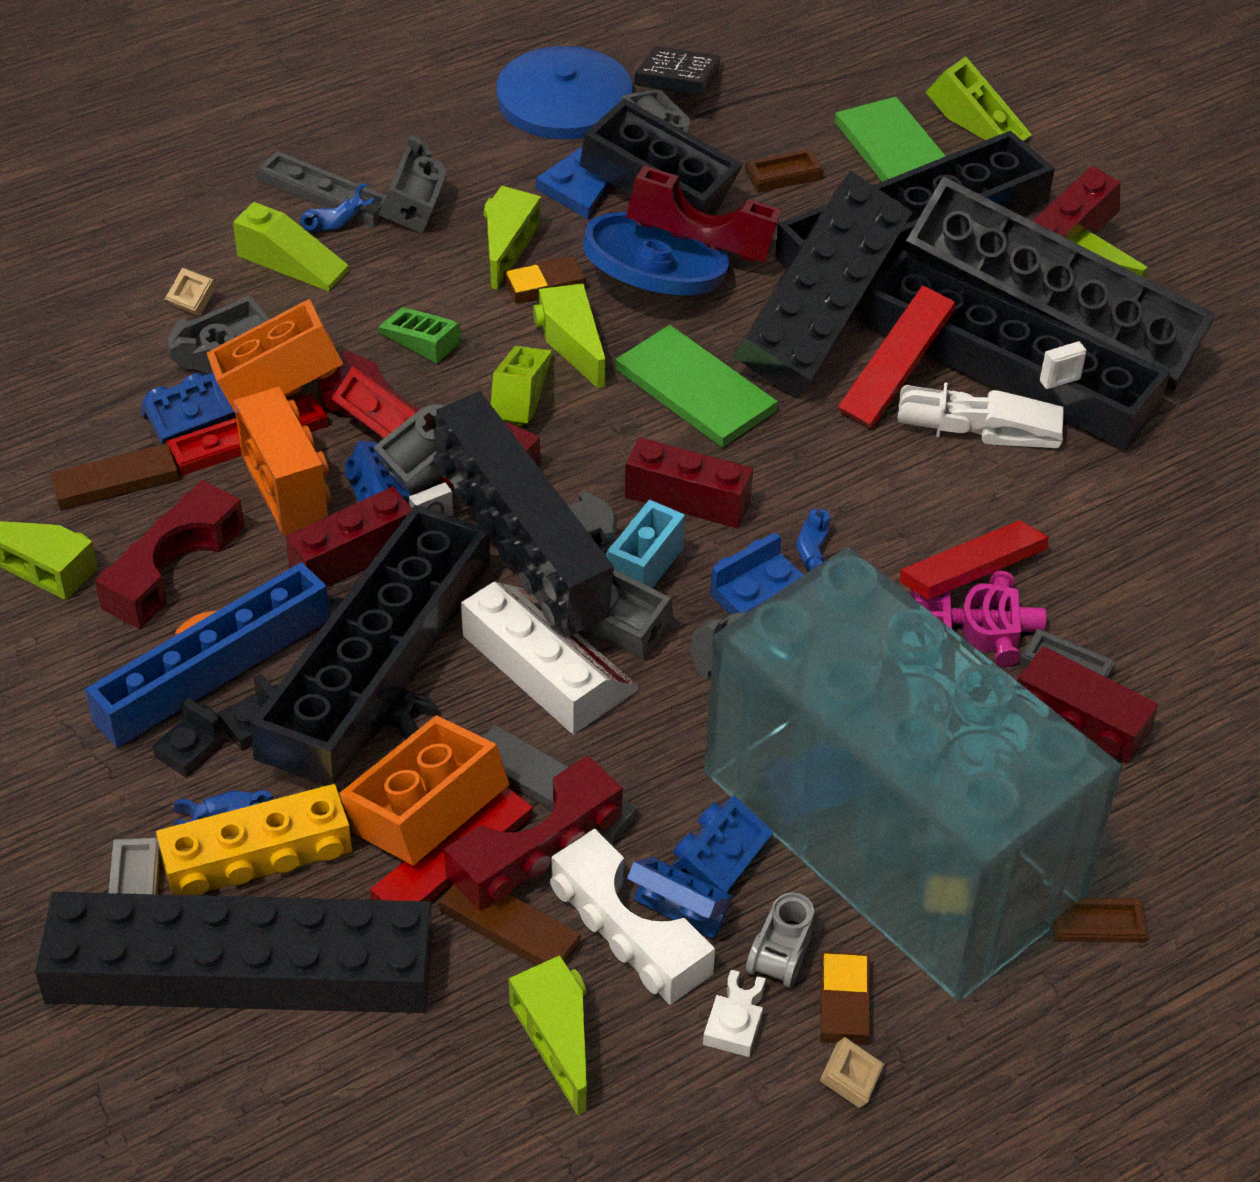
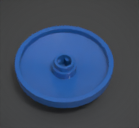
M576 46L545 47L520 55L507 64L497 80V103L503 116L511 124L527 133L550 139L570 140L584 138V134L621 101L622 95L632 94L630 75L619 62L601 52Z
M627 212L600 215L592 219L586 226L582 247L588 259L608 275L627 284L664 294L698 295L719 288L725 280L729 260L724 250L710 249L703 242L691 238H676L669 231L657 227L645 228L639 226L635 220L626 218Z

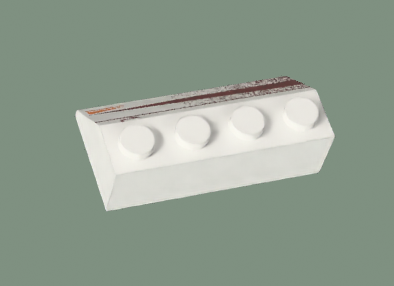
M493 582L461 602L463 636L573 735L638 691V685L582 636L575 633L565 638L556 624L550 625L543 615L540 602L533 594H527L523 588Z

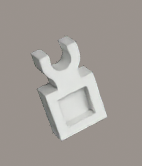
M731 970L727 982L728 998L716 995L704 1032L703 1045L750 1057L763 1007L756 1006V1004L762 999L766 979L757 976L754 987L749 990H743L738 987L740 972Z

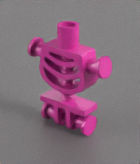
M1006 571L992 573L989 580L990 584L973 586L965 598L964 608L962 609L951 608L950 591L939 595V597L927 600L911 590V596L914 598L911 602V613L913 614L911 622L918 627L922 634L919 619L936 627L950 639L952 636V624H961L963 635L971 647L980 652L997 651L994 658L996 664L1001 667L1012 666L1020 660L1018 644L1021 632H1036L1037 629L1045 631L1046 609L1019 607L1018 589L1013 588L1015 579L1013 575Z

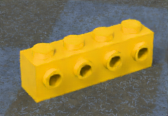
M335 784L156 831L161 858L172 895H202L207 891L230 885L245 884L255 878L277 872H289L299 866L322 860H333L340 855L352 852L349 823Z

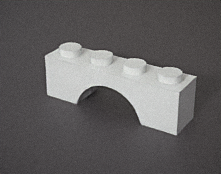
M596 829L588 832L551 857L552 878L550 879V884L555 894L562 901H569L579 911L584 924L591 931H598L609 942L614 955L621 962H628L639 973L642 983L651 993H659L671 1005L713 975L715 948L685 918L672 921H651L633 914L620 902L617 894L623 885L624 857Z

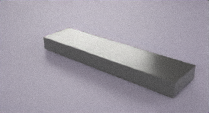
M279 151L274 153L257 169L258 180L325 208H337L347 198L351 199L355 196V190L360 185ZM364 187L362 197L365 200L369 201L375 196L378 198L374 203L360 207L358 209L359 213L352 219L375 227L384 218L379 213L386 195Z
M494 725L483 738L497 744L509 786L553 811V777L567 769L568 766L499 726ZM622 799V816L611 828L607 830L601 829L598 832L613 845L638 817V807Z

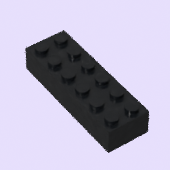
M849 171L834 191L732 357L796 398L812 380L912 214V211L854 172Z
M478 391L437 409L436 428L433 431L436 441V455H434L433 460L438 473L443 478L448 477L454 485L455 493L460 503L465 507L469 506L482 533L486 536L490 534L497 544L499 555L504 563L507 565L512 564L519 574L521 585L526 593L529 595L534 594L540 602L547 622L552 626L556 624L566 638L609 617L614 566L482 392Z

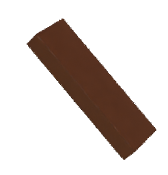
M168 444L49 473L60 510L179 480Z
M453 884L439 901V911L536 966L559 955L565 963L581 943V934L510 894L504 900L493 902L479 911Z

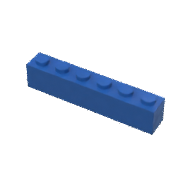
M302 562L85 688L92 722L116 748L120 747L181 710V703L187 698L193 701L198 700L326 623L330 618L327 586Z

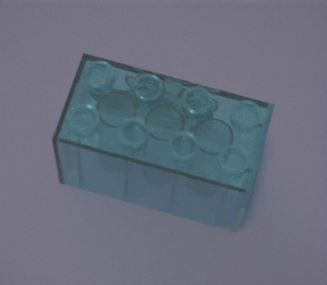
M849 546L714 634L705 774L731 797L733 795L737 797L774 831L772 834L958 1002L1049 931L1056 919L1061 915L1065 917L1070 913L1080 899L1087 898L1123 766Z

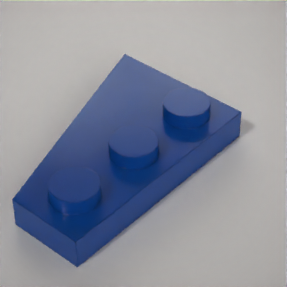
M581 147L536 178V189L589 220L594 213L595 204L598 200L602 201L607 193V186L610 183L579 166L582 152Z

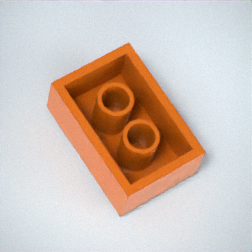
M310 299L207 352L215 379L234 412V400L279 386L287 398L298 393L306 383L314 379L327 378L337 370V367L343 365L339 353Z
M280 386L234 400L242 459L282 535L293 533L327 517V504L332 503L329 487L324 480V476L329 475L328 464L324 454L321 451L316 453L314 450V440L307 425L301 426L295 402L293 400L287 401Z
M436 715L342 790L339 795L355 835L414 866L509 786V782L496 743Z

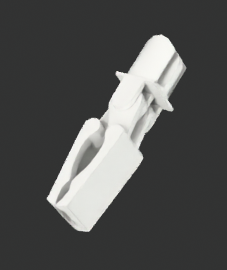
M946 382L944 383L943 390L905 385L900 390L898 422L937 429L936 437H939L940 431L955 433L973 432L982 435V441L985 444L1059 448L1063 442L1064 410L1062 406L996 390L990 391L988 398L973 397L968 393L947 390L948 383Z

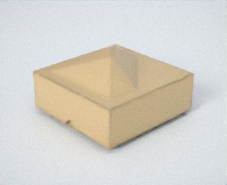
M182 268L165 300L171 306L200 317L217 284L211 278Z
M844 1037L837 1042L820 1082L860 1108L868 1103L884 1063Z

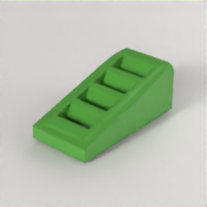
M405 307L400 308L378 327V331L382 335L436 364L461 343L460 324Z

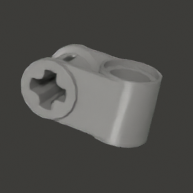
M791 892L785 893L775 900L761 933H758L750 950L746 964V973L754 975L758 971L782 980L785 987H793L812 936L814 908L807 897ZM785 921H795L799 924L790 925L785 923Z

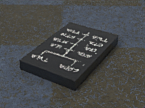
M655 46L636 70L634 84L636 86L700 95L717 72L720 65V56Z

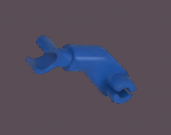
M360 184L355 190V196L351 199L347 198L337 208L306 210L300 217V225H303V229L309 232L341 229L359 213L358 209L360 207L374 203L378 197L375 196L369 201L365 200L362 197V190L364 187L372 184Z
M815 508L809 512L808 519L804 522L797 538L796 549L806 569L810 570L806 582L807 585L813 586L815 579H819L826 583L827 588H830L834 572L823 565L824 558L820 548L830 530L829 523L831 517L826 510L820 508L818 511Z
M234 790L203 800V803L196 805L191 800L179 799L174 803V812L189 814L192 819L189 821L175 819L174 826L271 801L274 797L265 790L255 793Z

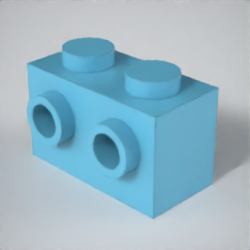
M649 499L619 538L610 546L606 557L612 563L615 570L653 588L684 548L685 514Z

